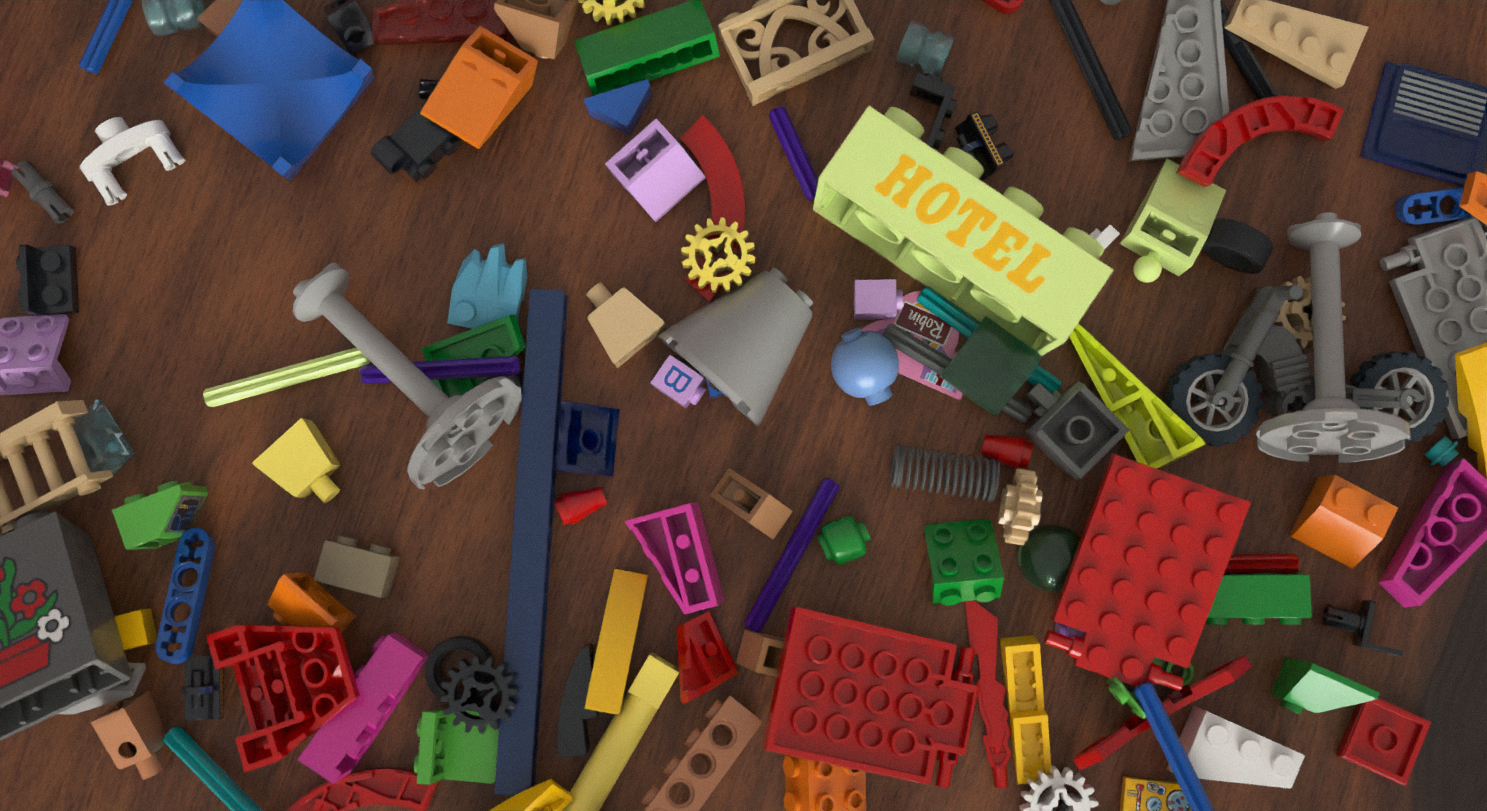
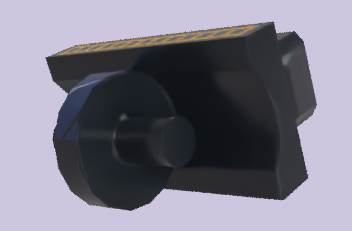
M976 111L970 113L966 120L955 127L959 135L956 139L961 147L960 149L971 155L982 165L984 172L980 178L984 180L1002 168L1013 157V153L1005 142L995 145L991 135L998 131V124L992 114L980 116L979 112Z
M211 655L190 656L185 661V686L181 687V694L185 695V721L220 720L223 718L224 668L215 670Z

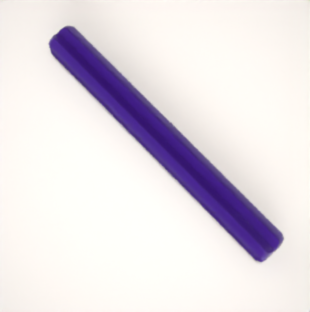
M516 356L412 362L430 380L510 376L518 374L520 371L519 359ZM374 364L364 365L360 368V379L365 384L391 382Z
M829 478L822 480L745 620L744 625L748 629L759 633L764 627L839 490V484Z

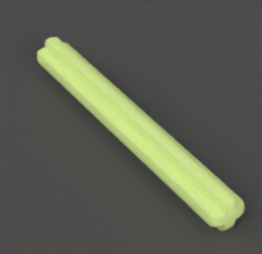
M355 347L207 388L203 391V396L207 406L216 407L369 364L370 360Z

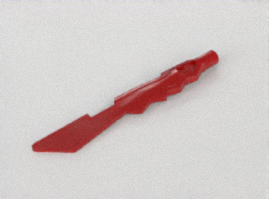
M975 600L965 601L969 644L971 649H975L974 655L978 654L980 679L975 685L979 686L977 699L980 715L986 725L987 733L982 734L988 762L993 770L994 787L1005 788L1009 786L1007 762L1012 753L1007 744L1011 730L1006 720L1010 714L1002 704L1006 687L995 679L998 618Z

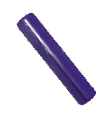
M784 106L774 108L769 112V119L808 201L814 200L819 179Z

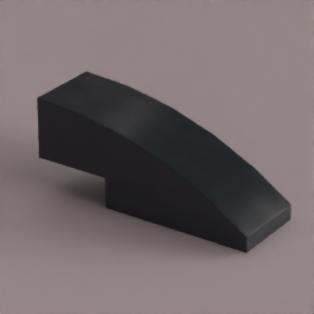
M593 644L582 647L572 666L564 688L558 721V758L586 755L590 750L587 719L596 718L600 714V711L584 709L594 664Z

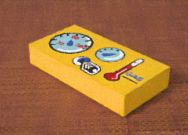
M1123 776L1120 811H1192L1178 782Z

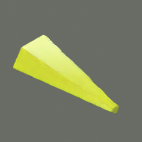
M1079 323L1076 325L1069 338L1105 406L1130 430L1124 437L1137 462L1159 470L1206 444L1192 428Z

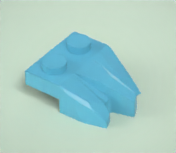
M504 243L493 245L490 248L487 260H483L480 252L473 249L463 260L453 285L447 323L473 329L508 315H515L518 322L521 302L525 298L528 280L526 258L517 259L513 265H508Z

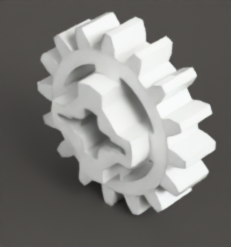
M1055 766L1050 767L1049 775H1045L1044 772L1038 770L1039 780L1037 782L1029 778L1027 779V783L1031 787L1030 792L1021 791L1020 793L1027 801V803L1019 806L1021 811H1055L1053 807L1058 806V800L1060 799L1065 804L1059 805V811H1091V808L1098 806V801L1095 798L1088 797L1095 791L1090 784H1084L1085 778L1080 773L1073 777V771L1069 767H1065L1062 774H1060ZM1064 784L1074 787L1079 795L1074 793L1067 794Z

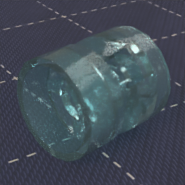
M142 0L146 21L156 36L176 33L179 27L185 31L204 27L197 20L198 16L205 11L203 0Z
M911 19L895 61L910 67L919 63L921 64V70L925 73L940 76L955 36L940 30L932 34L928 25Z

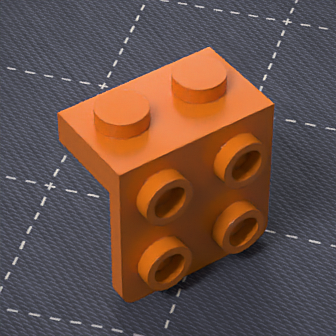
M785 755L783 771L785 773L784 807L786 811H866L865 771Z

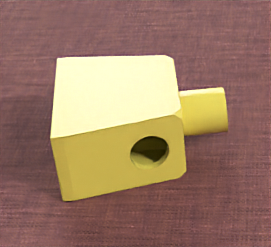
M299 419L252 462L255 467L294 497L305 498L314 492L323 503H327L340 492V489L329 478L340 467V463L312 420Z

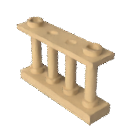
M83 400L57 401L0 433V461L8 459L26 504L14 510L0 475V531H2L3 535L13 531L15 522L23 516L35 512L48 511L77 495L93 493L101 489L100 483L113 477L111 470L90 471L73 428L76 425L75 420L88 413ZM54 431H59L77 477L64 484L48 440L51 438L49 434ZM28 445H33L51 490L41 497L37 493L23 457V453H25L24 448Z

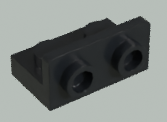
M28 244L19 245L16 266L20 273L21 288L18 291V301L22 311L35 316L79 313L76 247L61 245L35 248Z

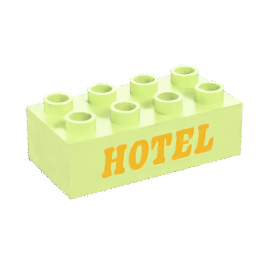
M868 106L819 176L813 210L923 285L933 288L982 325L1032 359L1036 360L1065 343L1114 271L1099 260L1104 252L1102 245L1092 236L1079 229L1069 227L1061 235L1040 221L1039 218L1044 209L1035 198L1026 192L1014 187H1008L1003 195L979 180L984 172L982 165L963 150L948 147L944 155L919 140L924 133V128L907 112L896 107H889L887 112L882 115Z

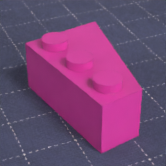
M699 502L688 503L625 521L628 528L633 531L643 546L646 556L652 560L661 574L662 581L684 614L715 607L725 602Z

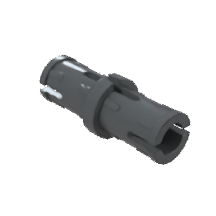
M26 160L17 164L22 172H19L15 167L12 169V175L27 189L29 198L34 203L40 204L53 218L55 223L61 224L69 219L64 214L65 212L69 216H73L74 209L56 192L57 187L52 181L45 180L30 161Z

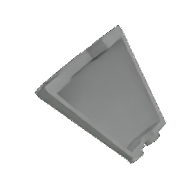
M774 267L769 272L763 270L743 282L740 287L733 288L730 292L725 293L658 335L662 342L682 360L684 358L729 398L732 401V405L757 427L762 422L813 317V313L810 310L813 301L801 290L795 293L786 285L788 279Z

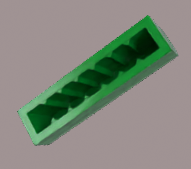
M690 0L574 40L593 96L648 79L651 81L720 57L715 33L701 0Z

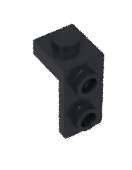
M917 73L909 95L940 107L926 141L928 146L938 150L945 134V130L940 129L943 118H951L957 100L952 98L955 86L944 83L943 79L935 74L925 73L923 75Z

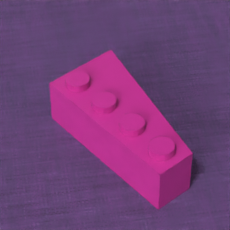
M1464 458L1446 464L1378 581L1404 608L1420 606L1487 540V479Z

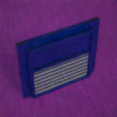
M1387 61L1384 64L1360 157L1464 186L1467 174L1475 171L1484 174L1487 162V86L1404 63L1399 65Z

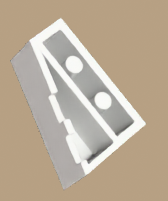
M1195 706L1192 707L1179 738L1198 779L1292 788L1305 757L1301 753ZM1168 764L1167 770L1173 773L1170 765Z

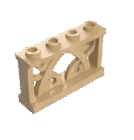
M760 0L752 6L751 10L742 14L739 12L729 14L722 20V23L718 25L719 37L744 85L752 106L872 51L875 39L870 29L866 27L854 0H839V8L830 18L826 16L829 11L830 1L825 6H820L816 0ZM807 3V8L802 7L801 5ZM845 13L856 33L852 36L837 23ZM785 19L799 20L817 27L809 39L808 56L801 58L795 51L785 47L772 48L777 31ZM768 21L767 26L765 28L762 25V23ZM749 29L753 30L756 34L753 39H745V41L751 46H760V50L748 52L741 49L736 42L737 36ZM826 32L828 34L822 40H827L830 45L821 49L816 45V41L821 34ZM771 56H786L790 62L787 66L781 68L777 64L780 58L771 60ZM759 59L761 78L753 81L744 60Z

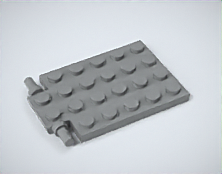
M1474 216L1460 219L1407 239L1409 245L1402 247L1400 252L1380 259V266L1383 271H1388L1402 265L1409 267L1417 264L1419 267L1418 271L1388 282L1418 356L1431 360V365L1438 367L1442 371V380L1447 381L1449 390L1446 391V397H1449V406L1444 408L1443 413L1446 414L1444 420L1452 439L1468 436L1467 418L1458 412L1455 353L1487 342V225Z

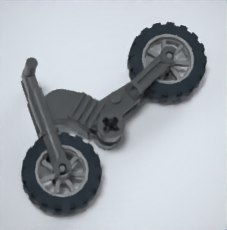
M1301 286L1256 287L1247 311L1243 312L1222 352L1193 356L1189 358L1188 362L1181 363L1176 368L1177 372L1175 375L1169 377L1167 384H1169L1168 391L1164 390V400H1167V406L1204 440L1205 445L1215 447L1222 446V444L1230 445L1237 442V438L1240 436H1247L1251 432L1249 428L1252 424L1256 425L1259 421V408L1263 409L1269 417L1275 418L1283 414L1302 411L1300 410L1301 408L1303 409L1307 403L1315 400V377L1311 376L1310 371H1308L1307 355L1303 354L1289 330L1273 325L1285 300H1294L1302 297L1303 289ZM1395 351L1385 354L1379 353L1372 356L1371 361H1364L1360 364L1358 373H1353L1349 381L1352 382L1351 386L1345 384L1346 398L1357 403L1360 409L1379 411L1383 408H1390L1389 414L1397 416L1399 408H1401L1407 416L1404 420L1409 423L1410 439L1406 438L1405 444L1407 442L1415 443L1423 440L1422 436L1425 434L1431 435L1437 429L1435 425L1438 422L1442 423L1446 415L1443 413L1444 408L1449 406V397H1446V391L1449 388L1447 381H1443L1441 375H1443L1442 371L1438 367L1432 366L1431 360L1426 357L1417 356L1415 353ZM1255 358L1257 360L1256 363L1259 367L1258 373H1260L1259 378L1262 384L1257 383L1255 379L1257 375L1252 369H1250L1254 365L1253 360ZM1397 372H1402L1409 376L1401 387L1399 386ZM1204 377L1205 382L1203 386L1198 389L1194 388L1196 383ZM1388 377L1390 386H1380L1382 381ZM1414 383L1417 386V390L1411 388ZM1263 389L1268 390L1263 399H1260V393L1263 392ZM1191 393H1193V400L1199 401V403L1193 406L1190 405ZM1413 401L1417 402L1414 411H1412V409L1410 408ZM1233 406H1234L1233 411H1232L1231 414L1229 415V413H1228L1227 411H1230V410L1233 408ZM1207 407L1204 422L1202 423L1196 419L1193 413ZM1216 409L1224 421L1211 425Z

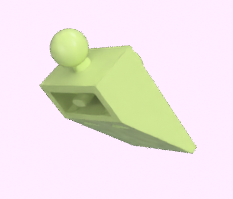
M1168 158L1162 164L1119 243L1142 256L1135 262L1133 272L1138 280L1145 283L1155 281L1160 276L1162 267L1180 276L1193 266L1208 238L1226 192L1225 189L1214 183L1204 188L1177 174L1176 172L1180 165Z

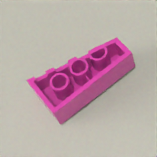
M398 632L389 634L387 637L381 636L371 650L373 656L366 666L362 665L354 675L360 697L320 727L298 758L301 763L333 784L355 770L428 659L429 653Z

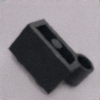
M423 106L391 136H385L376 142L370 152L371 156L389 174H395L403 168L416 182L421 178L429 177L437 168V163L445 155L453 154L460 147L462 140L421 115Z

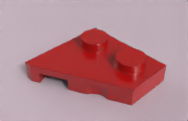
M709 611L676 627L680 699L683 704L696 699L739 674Z

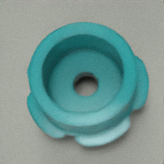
M1444 436L1424 455L1431 461L1430 465L1439 463L1444 467L1459 454L1454 449L1458 442L1455 441L1453 443L1447 436Z

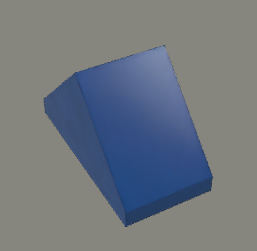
M646 79L585 98L584 102L590 116L631 136L652 97L649 80Z

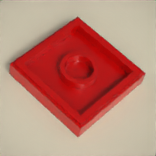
M1380 698L1356 704L1336 755L1406 786L1431 721Z

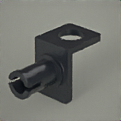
M335 0L324 6L326 17L349 54L353 55L379 40L357 0Z
M1362 600L1358 612L1335 607L1331 604L1326 605L1323 613L1338 616V619L1323 616V626L1353 632L1354 646L1390 655L1403 656V651L1368 643L1376 601Z

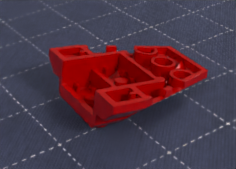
M240 624L206 636L215 670L229 666L234 668L252 733L235 738L244 772L280 761L320 727L360 697L340 627Z

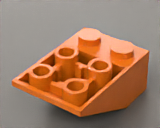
M479 26L461 46L423 106L420 114L480 149L532 87L538 60Z

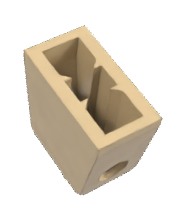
M600 282L586 294L597 308L588 315L587 319L617 368L667 328L665 322L624 287L612 295L603 283Z

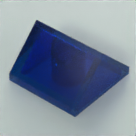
M562 401L555 471L613 477L620 409Z

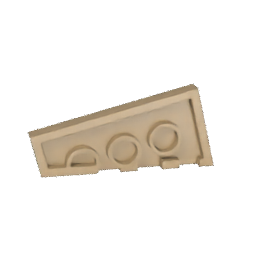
M1236 0L1224 26L1225 29L1335 89L1344 85L1369 28L1368 26L1268 0Z

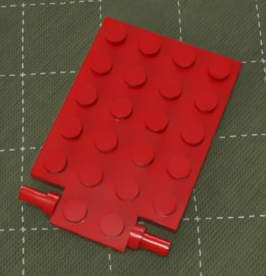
M1112 453L1051 617L1055 622L1083 631L1082 637L1072 635L1070 638L1048 630L1044 643L1065 650L1066 655L1074 657V665L1109 678L1116 677L1119 681L1132 686H1137L1143 682H1150L1153 686H1156L1158 683L1180 691L1184 678L1163 671L1160 665L1154 664L1152 661L1154 657L1185 668L1189 667L1251 502Z
M792 606L761 749L927 785L931 784L937 753L936 760L940 762L935 786L949 789L953 764L957 765L959 755L966 756L979 689V686L972 685L974 674H971L975 649L961 647L957 670H953L952 675L957 649L955 644Z

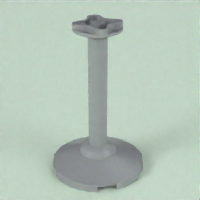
M1329 212L1317 215L1313 221L1291 225L1287 229L1289 244L1295 248L1310 251L1315 400L1307 403L1302 411L1283 414L1264 421L1256 429L1258 448L1260 451L1273 457L1296 462H1309V454L1338 455L1339 463H1350L1379 459L1401 452L1405 449V439H1410L1408 422L1396 415L1360 409L1357 403L1346 398L1340 249L1358 241L1361 237V225L1338 219L1337 214Z
M334 262L327 265L314 278L298 283L293 290V294L296 296L292 310L295 318L306 322L324 316L428 416L426 432L413 451L407 468L410 480L419 489H425L422 484L434 482L438 487L446 485L465 473L494 446L488 439L498 429L502 421L504 420L508 425L511 424L522 401L521 388L513 380L504 376L489 379L469 390L464 395L448 397L343 296L348 288L350 277L348 272Z

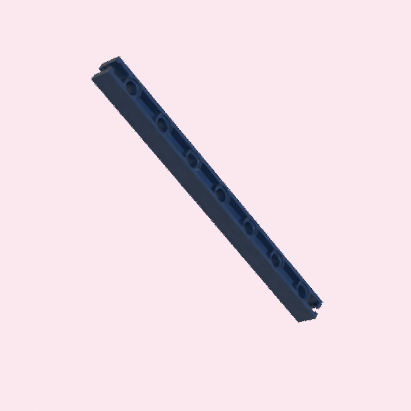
M530 289L504 662L507 665L503 670L506 675L515 673L516 676L510 682V686H518L519 691L517 694L511 695V698L518 701L515 708H506L511 713V717L508 721L500 718L494 792L496 795L515 796L524 790L534 787L536 782L569 298L564 290ZM503 691L501 693V703L503 699Z

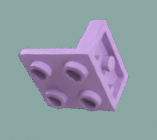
M66 314L0 319L1 396L69 391L72 380L57 360L70 321Z

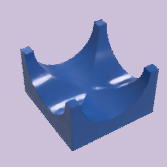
M242 0L236 13L215 41L189 66L179 72H172L164 81V84L236 138L283 177L292 181L375 78L373 70L363 60L353 57L332 42L284 0Z

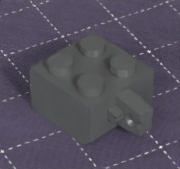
M1079 381L1071 384L1062 394L1057 390L1050 393L1040 383H1036L1026 393L1028 398L1037 406L1033 411L1037 418L1023 432L1070 480L1081 479L1130 431Z

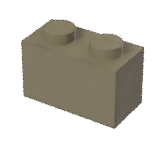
M338 535L337 540L324 541L313 581L379 598L390 596L400 556L390 554L392 548L371 543L370 548L358 546V539L344 535Z

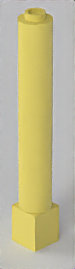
M653 652L649 654L622 701L620 715H614L572 787L570 793L573 795L574 800L562 811H599L677 678L679 674L677 666Z

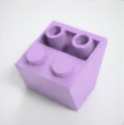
M657 118L605 163L615 178L655 222L706 178L681 145Z

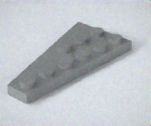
M1167 0L1128 162L1184 157L1203 131L1229 112L1220 0Z

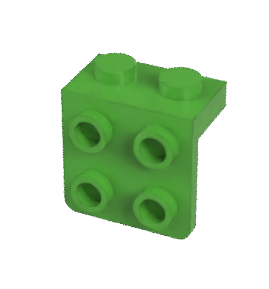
M436 707L422 711V716L417 724V735L420 737L419 752L414 760V771L417 773L416 784L431 785L443 779L488 784L495 782L499 728L494 730L490 724H487L485 733L480 734L478 726H473L470 732L467 733L465 732L466 723L461 721L460 724L454 726L455 714L445 715L443 713L447 709L446 707ZM465 710L472 715L480 716L478 712Z

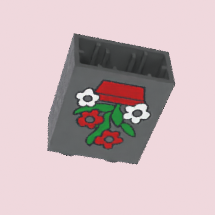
M42 511L25 515L15 522L13 531L0 536V741L132 679L92 537L56 511Z

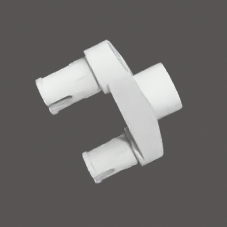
M114 117L103 122L95 129L97 136L103 144L84 159L80 169L88 181H93L103 196L105 203L110 206L119 202L117 200L118 197L120 200L127 197L126 192L123 191L111 172L115 166L149 146L153 148L166 171L175 169L176 165L174 163L176 162L178 165L183 164L185 159L170 139L171 133L162 120L149 121L129 128L122 117Z

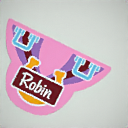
M921 291L911 292L903 296V309L897 310L895 319L875 321L861 329V331H874L883 334L889 324H894L960 364L959 357L955 352L959 332L918 303L917 297ZM896 349L899 358V374L961 400L963 388Z

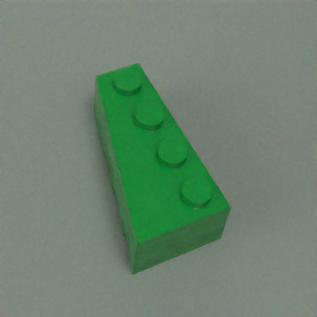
M1301 572L1288 573V575H1283L1282 573H1254L1253 575L1224 573L1205 623L1223 625L1228 624L1227 618H1242V624L1262 625L1265 624L1264 618H1279V624L1300 625L1302 624V618H1312L1310 575Z

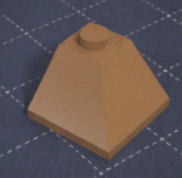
M497 0L494 3V10L522 50L532 52L540 58L555 59L565 46L579 1Z

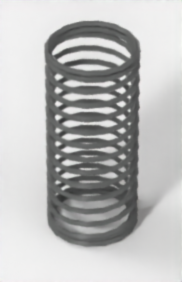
M903 444L896 445L890 474L891 487H901L907 451L909 458L905 489L909 487L911 466L916 451V466L912 489H916L920 460L924 452L920 491L922 492L925 487L930 454H932V465L927 490L929 493L932 491L935 463L939 455L940 464L935 485V493L938 494L942 481L943 463L947 455V468L943 483V494L946 495L949 487L951 463L955 456L950 495L954 496L956 492L958 465L962 458L963 467L958 486V496L960 498L964 492L966 465L970 458L971 466L966 485V498L968 499L972 492L974 465L978 459L973 498L976 500L979 496L982 465L986 461L981 488V500H986L987 502L994 501L1000 478V462L998 459L992 458L988 461L987 457H984L981 460L979 456L973 459L972 455H968L965 458L963 453L958 457L956 452L950 456L948 451L942 454L941 450L935 453L933 449H930L927 453L925 448H922L919 452L917 446L912 450L910 445L904 450Z

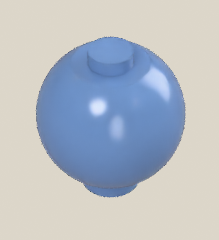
M855 328L844 333L841 336L843 340L837 344L831 357V372L837 385L845 393L853 397L865 398L868 406L879 404L892 397L893 393L890 385L896 380L899 371V358L893 344L885 336L874 331H861L860 328Z

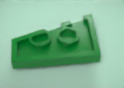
M508 315L423 347L422 351L426 361L516 356L526 346L516 316ZM490 377L439 379L432 381L448 397L454 395H464Z

